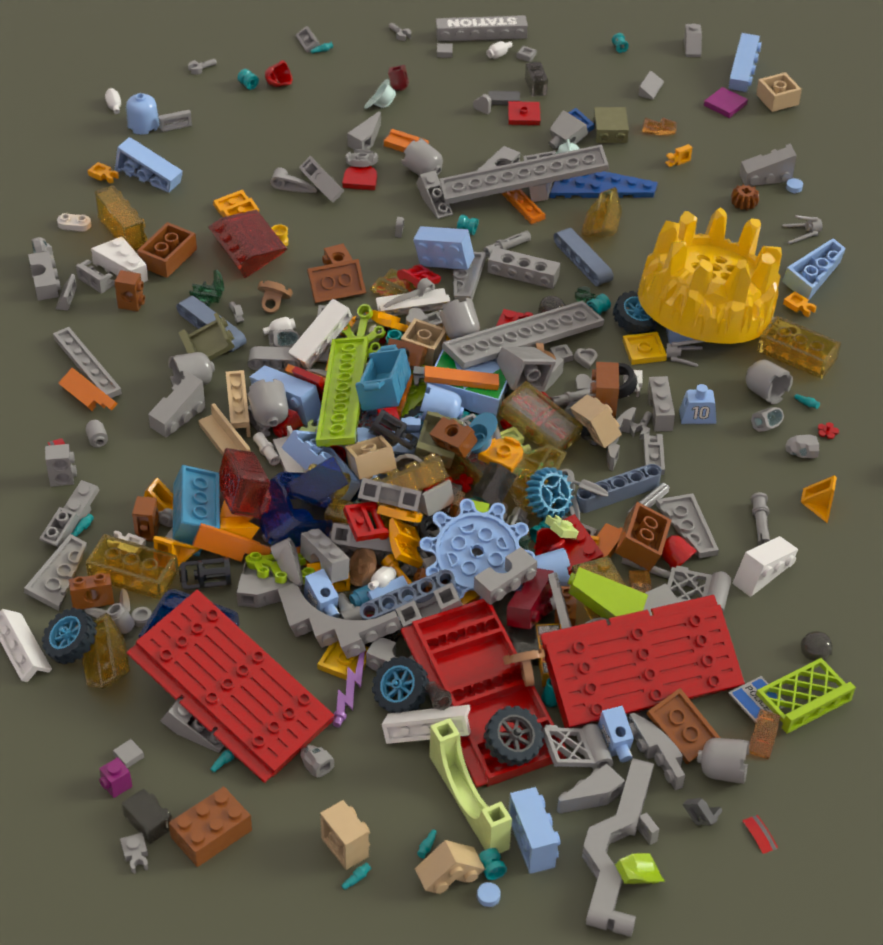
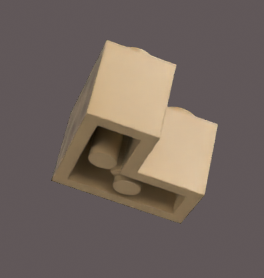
M587 394L570 407L577 422L585 426L589 430L594 442L603 448H606L622 435L618 428L620 427L619 423L612 416V409L609 405L602 404L598 398H593Z
M445 840L415 870L425 891L441 894L455 880L467 883L475 881L485 868L474 847Z

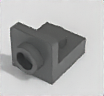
M702 798L687 799L683 803V807L696 826H710L714 824L723 811L721 807H709Z

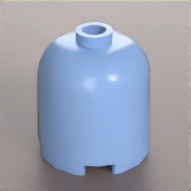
M144 93L131 96L126 103L128 129H132L133 133L140 135L149 134V131L153 129L157 130L159 118L154 98Z
M428 383L427 389H430L429 393L425 392L420 408L423 415H418V418L424 421L427 411L449 418L461 419L464 408L461 407L460 396L453 391Z
M564 548L535 556L537 568L556 572L561 586H571L567 584L570 577L567 567L570 566V562Z

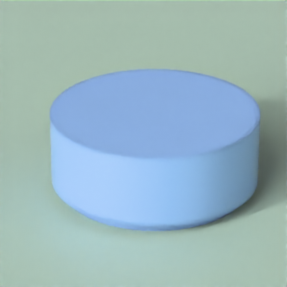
M796 178L787 180L786 189L789 192L799 193L802 191L803 182Z
M494 883L482 884L477 891L479 903L486 907L495 906L500 900L499 887Z

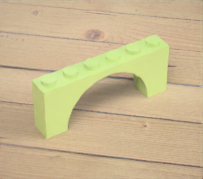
M449 718L431 725L430 758L485 850L497 848L499 853L509 850L512 818L502 802L488 807L480 797L468 773L462 754L460 733L454 723Z

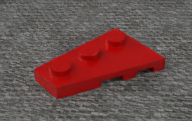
M575 514L563 519L571 522L573 527L579 531L576 539L565 538L563 548L566 550L570 566L567 567L569 575L576 573L578 567L584 569L604 559L602 551Z

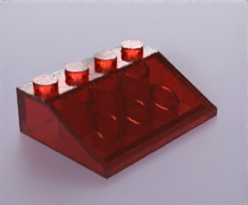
M257 209L222 217L208 226L216 241L244 278H247L288 250Z

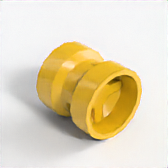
M278 224L271 228V242L275 248H284L288 245V228L285 225Z

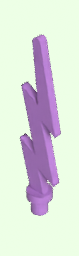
M365 652L359 654L355 673L348 667L346 696L338 689L337 711L334 712L333 726L341 727L342 722L346 720L345 704L353 711L355 683L360 688L362 685Z

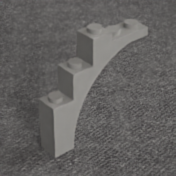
M295 583L278 589L294 635L298 637L313 631L321 648L339 641L347 659L365 652L364 644L373 642L378 638L403 628L395 611L376 619L344 620L326 615L313 607L304 598L299 585Z

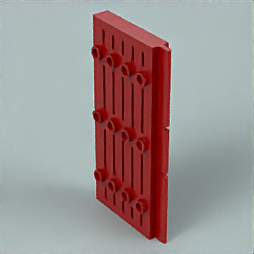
M198 589L140 637L136 644L126 652L175 700L182 696L183 699L179 703L209 732L216 728L217 731L213 735L264 783L280 772L301 752V749L311 743L334 720L335 715Z
M715 595L651 608L652 616H650L647 609L609 618L610 625H607L606 619L541 633L542 648L546 656L544 659L564 728H575L599 722L602 711L623 706L626 715L649 710L679 688L682 689L689 699H694L745 685L720 604H717Z
M480 599L413 621L412 625L400 629L414 660L422 665L423 669L428 673L427 678L430 680V685L428 686L434 685L429 688V691L437 707L470 705L467 717L471 732L468 736H460V743L466 767L476 788L483 785L489 787L553 764L544 739L542 740L543 746L539 753L530 762L524 763L522 766H507V763L502 764L498 762V759L496 757L493 758L490 755L491 751L485 746L486 739L483 736L486 732L484 730L486 724L499 709H504L506 706H511V708L520 706V709H528L532 716L534 714L538 718L537 721L541 723L543 728L546 725H554L535 686L525 687L520 662L504 665L503 656H511L517 652L492 604L489 605L484 599ZM509 722L508 725L513 729L514 723ZM501 725L500 732L508 733ZM527 734L521 736L528 741ZM551 735L552 739L560 744L562 740L555 735ZM501 737V739L503 740V742H504V744H505V743H506L505 738H502V737ZM518 742L520 750L526 747L522 743ZM508 745L509 748L514 749V745ZM557 751L560 759L567 758V756Z

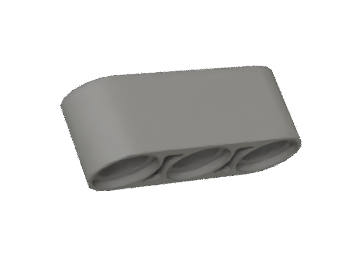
M255 346L250 349L248 366L256 371L263 366H268L275 370L286 372L285 369L288 364L300 368L301 362L289 354L291 349L289 347Z

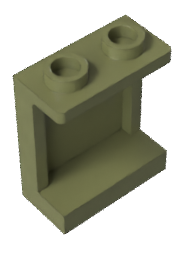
M594 107L593 123L596 127V143H627L629 126L626 107Z
M216 312L214 314L216 320L190 334L185 329L178 332L187 353L202 352L211 361L235 348L232 341L235 338L230 330L227 331L226 327L229 325L224 316L220 317Z
M427 411L414 455L423 461L450 469L455 453L435 445L430 432L442 417L449 420L454 419L462 426L464 422L456 418L440 415L437 412Z

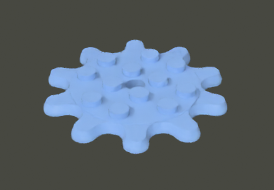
M463 499L460 502V514L457 517H449L444 512H436L433 515V522L439 528V534L436 537H424L420 540V548L425 552L434 554L436 557L435 563L426 569V576L444 569L452 571L456 580V590L460 599H462L467 591H474V577L487 568L491 567L498 573H507L505 571V557L520 548L519 539L527 535L529 528L523 522L514 525L506 524L503 520L505 506L501 503H494L489 511L482 513L476 510L475 504L471 499ZM479 548L483 554L475 557L472 550ZM525 550L535 559V554L532 551ZM521 584L519 588L514 591L520 590L523 585Z

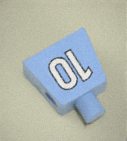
M699 384L696 390L686 391L679 409L681 424H716L713 390L708 389L704 384Z
M321 569L305 576L304 598L317 610L338 618L340 616L337 610L339 597L325 570Z
M623 706L602 711L598 726L611 757L618 755L620 762L631 760L630 748L634 738Z

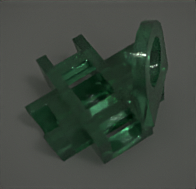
M218 269L213 271L214 280L211 286L207 285V282L204 281L202 285L192 284L193 291H189L190 296L205 302V305L210 307L211 302L219 303L224 291L223 277Z

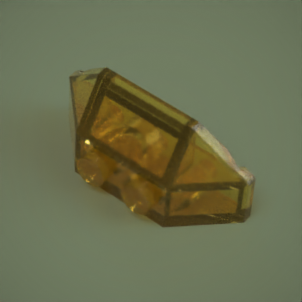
M616 187L602 191L599 194V198L587 211L581 232L582 235L603 238L617 233L622 209Z
M548 444L523 453L522 458L506 483L516 507H520L532 515L535 514L532 512L533 507L527 506L530 503L529 499L525 498L528 495L525 489L529 487L526 484L530 480L529 476L545 467H553L559 470L567 452Z
M104 613L94 620L97 625L95 628L97 630V635L94 637L95 642L91 644L89 652L83 654L86 684L89 687L99 689L106 688L130 672L125 638L108 613Z

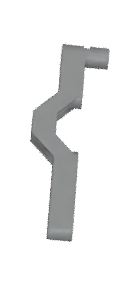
M632 759L617 814L589 827L583 846L582 858L597 879L586 925L604 930L610 929L614 933L629 937L632 936L636 916L614 911L623 879L607 855L609 844L629 835L635 836L639 816L642 813L653 773V763Z

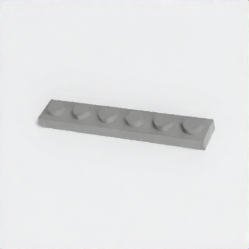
M70 327L53 333L54 340L91 383L110 398L122 394L119 385Z

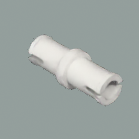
M262 432L256 433L253 436V440L258 445L260 453L267 458L272 466L277 465L281 458L274 450V445L268 442Z

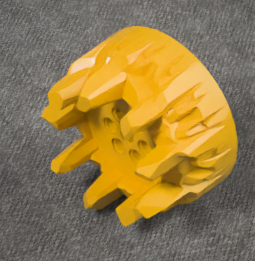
M722 208L717 209L712 214L705 234H695L697 217L689 211H685L681 215L679 223L666 220L659 233L653 253L647 257L637 293L642 308L662 326L695 340L732 344L747 342L760 337L770 328L778 299V285L781 277L778 274L782 257L781 247L763 246L758 256L755 255L761 228L759 219L751 218L743 227L739 241L732 243L729 239H725L727 213Z

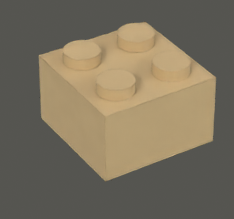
M785 72L759 79L756 95L773 112L799 105L802 89Z
M414 318L402 336L401 341L428 347L424 364L433 366L442 351V344L446 341L447 333L443 327Z
M382 435L345 446L349 467L359 479H371L373 475L388 474L393 469H397L393 448Z
M342 800L320 813L321 838L346 870L369 857L370 831L366 823L360 822L357 818V814L352 806H348Z

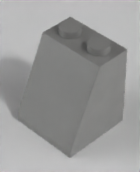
M501 347L496 360L511 390H545L556 363L555 359L535 347Z

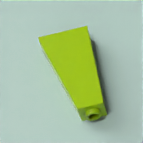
M578 567L575 574L571 573L567 583L571 585L568 591L569 594L605 619L643 611L648 594Z

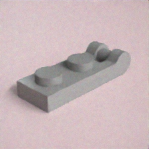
M643 433L645 466L656 464L661 467V475H664L663 434H656L654 436L649 435V433Z

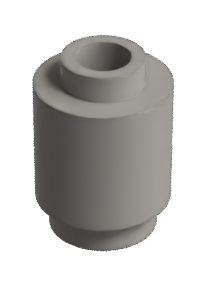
M98 420L89 421L85 431L91 446H104L108 442L104 425Z

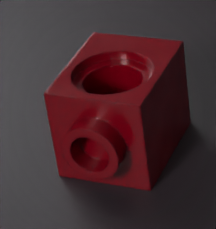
M405 64L390 67L388 75L392 89H397V91L405 90L409 84Z

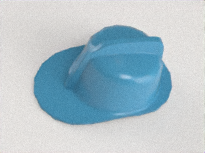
M483 412L477 415L469 425L475 431L474 434L478 440L471 449L475 454L484 452L491 445V436L494 434L498 423L493 413Z

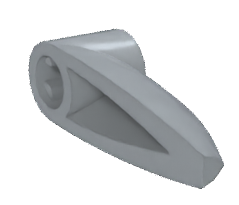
M276 168L270 181L272 187L294 192H317V187L300 178L288 175L287 170L284 168Z
M287 538L270 547L271 552L281 571L286 572L287 578L296 585H304L300 562L293 541Z

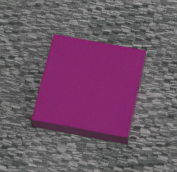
M722 87L704 100V106L730 118L747 105L748 99Z

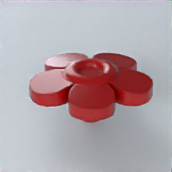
M828 422L826 426L824 424L818 425V435L821 437L826 436L828 439H833L839 433V429L834 427L833 423Z
M461 474L460 480H455V486L461 494L463 492L468 493L471 490L470 485L474 480L471 476L468 477L466 474Z

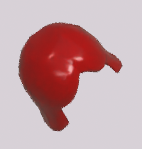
M284 60L270 66L265 71L266 82L272 87L292 84V75Z
M550 528L538 530L534 545L535 556L563 548L565 538H561Z
M672 535L666 539L661 556L672 569V567L681 566L697 550L682 537Z

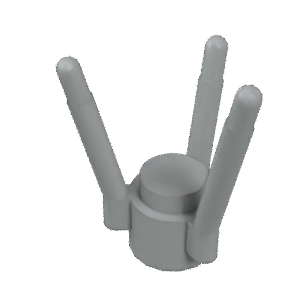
M795 215L797 219L808 221L806 223L782 225L784 228L805 227L806 231L810 232L788 241V244L811 236H818V232L822 231V221L818 217Z
M693 339L667 343V358H671V361L698 367L697 363L677 358V356H681V350L703 349L702 346L681 345L705 341Z
M521 506L515 507L505 523L514 525L523 522L528 526L529 520L526 519L528 516L527 510ZM527 535L522 537L524 545L526 544Z

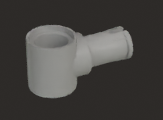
M344 593L338 594L339 618L344 620H362L359 611L360 606L355 607L351 604Z

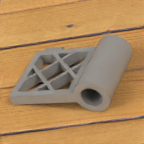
M676 566V568L672 567L667 586L672 592L678 590L681 593V596L677 597L680 602L691 600L690 597L698 594L700 597L714 594L717 604L721 605L722 612L724 613L731 577L725 572H716L710 575L689 571L687 567ZM675 574L680 575L686 580L677 583L674 576ZM700 579L705 580L706 583L697 587L693 581ZM690 584L694 590L686 593L681 587Z
M590 723L584 725L582 729L558 728L557 725H546L543 728L544 740L554 766L592 767L593 770L601 768L605 764L612 767L613 760L598 725ZM551 735H555L562 740L560 744L552 739ZM568 736H577L579 744L570 739ZM565 742L575 750L571 752L564 746H562V744ZM557 751L567 756L568 759H560ZM576 751L582 754L585 757V759H581L577 755H575Z

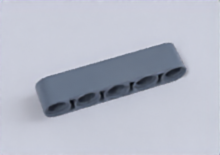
M572 228L554 233L555 244L595 286H600L613 280L614 276L611 268Z
M190 296L176 305L178 313L198 329L216 320L214 316L216 312L194 296ZM227 321L229 325L226 327L227 331L230 330L235 338L232 340L235 348L228 351L232 353L246 344V338L239 329Z
M648 464L596 482L595 484L608 492V497L579 488L576 494L579 511L587 513L654 490L660 485L661 467L656 464Z
M444 569L365 602L359 610L362 620L376 619L392 611L396 612V608L411 601L416 603L428 601L434 596L433 591L446 586L441 583L444 579H450V583H453L456 588L454 574L452 571ZM426 587L432 588L430 592H423V589ZM407 595L413 596L409 601L403 600ZM388 603L394 604V606L390 609L384 608L385 605ZM369 611L375 612V614L371 617L365 616L366 613Z

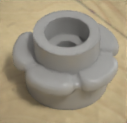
M166 508L159 512V522L167 527L173 526L172 509Z

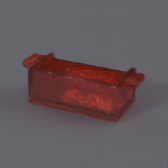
M226 448L219 469L220 492L231 514L261 518L262 513L269 510L272 499L269 492L271 483L254 452Z

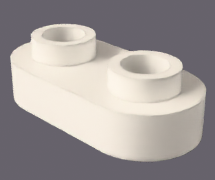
M64 213L57 218L58 227L63 230L86 231L91 228V219L86 215Z

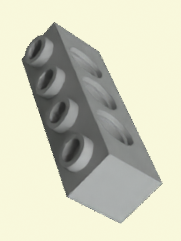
M495 247L488 259V273L553 289L559 278L560 263Z

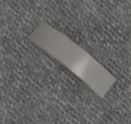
M632 407L626 410L617 418V422L620 425L618 428L621 433H630L631 425L635 420L636 408ZM619 437L607 446L606 460L611 471L614 470L619 457L620 445L617 444Z

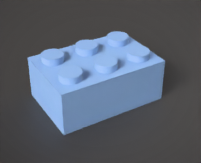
M420 226L413 239L419 263L424 267L468 270L475 257L468 229Z
M536 787L510 793L509 815L512 818L511 827L529 874L555 868L556 858L559 857L558 845H560L559 835L552 828L551 815L546 813L544 809V798L538 794Z

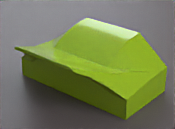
M650 853L631 854L620 859L615 865L625 884L665 882Z

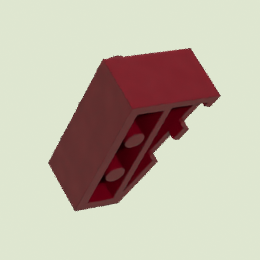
M537 568L535 577L524 582L521 591L517 590L507 605V626L531 629L553 610L550 600L553 597L548 574L554 573V571Z

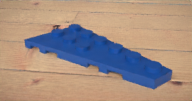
M602 171L555 181L550 192V198H556V195H564L565 198H571V195H580L582 198H608V195H616V198H623V195H632L634 198L654 197L658 182Z

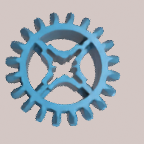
M545 467L529 476L530 480L526 482L529 487L525 489L528 495L525 498L529 499L530 503L527 506L533 507L532 512L537 513V517H542L544 520L547 515H550L552 518L557 515L562 518L565 516V513L570 511L569 507L573 505L570 500L575 497L571 495L574 489L570 488L572 482L567 481L568 475H563V472L556 468Z

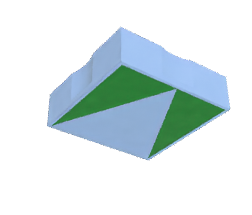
M443 349L434 367L499 374L498 390L429 383L457 393L461 398V407L479 414L490 412L496 417L502 405L503 396L509 388V384L496 361L497 359L463 369Z

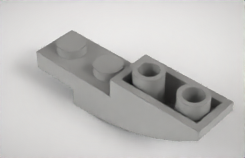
M311 156L299 167L331 202L338 199L344 192L339 184Z
M81 480L64 508H58L39 538L40 541L56 547L61 545L72 534L80 520L86 517L92 510L90 505L99 492L98 486Z
M635 713L630 714L629 726L637 741L639 751L644 753L647 760L654 757L656 764L663 769L667 782L671 783L675 790L683 788L685 774L681 769L683 755L677 746L653 723Z

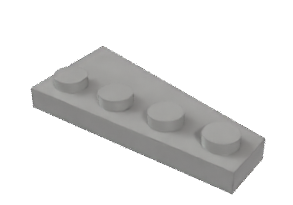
M474 252L475 257L468 270L454 269L455 300L458 299L464 302L466 301L465 298L473 299L487 258L486 252Z
M693 493L656 499V506L664 516L672 520V526L681 537L697 550L695 554L698 558L718 555L719 549Z
M70 534L25 586L24 593L59 611L69 589V579L74 578L87 548V542Z

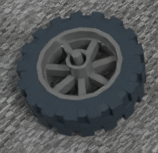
M506 706L504 709H499L486 724L484 729L486 732L483 736L486 739L485 746L491 751L490 755L498 759V762L502 764L507 763V766H522L524 763L530 762L542 748L544 732L542 733L541 729L543 727L541 723H538V718L534 714L532 716L528 709H520V706L512 708L511 706ZM509 722L514 723L513 729L508 725ZM501 725L508 733L500 732ZM527 734L528 741L521 736ZM501 737H502V738H505V740H506V743H505V744H504L503 740L501 739ZM518 742L522 743L526 747L520 750ZM508 745H514V749L509 748Z

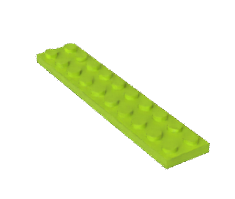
M368 336L332 339L316 435L317 447L347 446L356 443L360 401L355 385L357 382H360L366 368L369 345Z

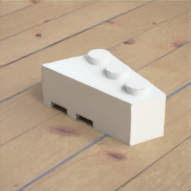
M123 237L91 248L93 264L102 266L106 272H112L117 276L120 270L140 273L141 280L143 282L148 281L146 264Z
M779 536L745 552L732 584L748 596H753L795 563L798 549Z

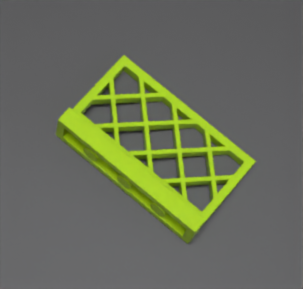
M820 658L758 689L756 695L783 723L782 729L788 734L851 701L856 687L851 682L846 684ZM820 666L825 671V674L815 673L813 671L815 668ZM799 676L810 677L809 683H808V682L799 681V680H798V677H799ZM813 678L824 680V686L813 684ZM827 682H834L839 687H827ZM783 684L794 685L793 691L782 689L781 687ZM797 686L808 688V694L796 692ZM812 689L822 691L823 695H811ZM765 693H778L777 699L769 698ZM781 694L791 696L792 702L780 700ZM795 698L805 699L807 704L795 703ZM779 706L791 708V712L784 714L779 709Z

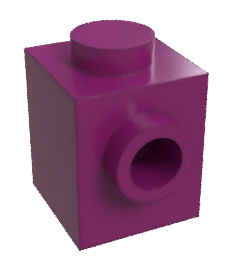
M118 757L99 768L101 776L99 782L103 789L107 790L113 798L133 787L130 771Z

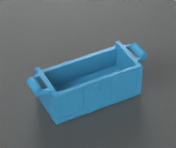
M396 344L381 346V349L377 352L369 354L370 360L360 382H357L355 385L362 411L399 406L411 376L406 350L404 348L398 349Z
M182 465L173 483V539L193 545V540L201 523L220 529V480L218 472ZM202 549L197 551L194 556L199 557Z

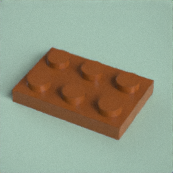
M359 259L307 269L314 304L366 293Z
M681 688L646 713L651 721L677 746L686 764H689L698 757V751L703 750L705 743L709 739L721 738Z

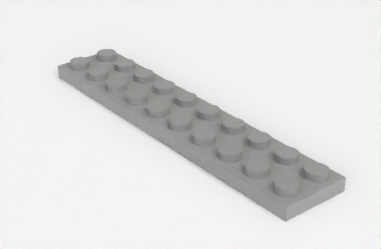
M601 144L441 178L440 183L445 204L606 171L609 170V164Z
M580 301L445 341L442 344V349L464 369L497 359L501 347H535L536 343L545 344L603 326L604 319L584 301Z

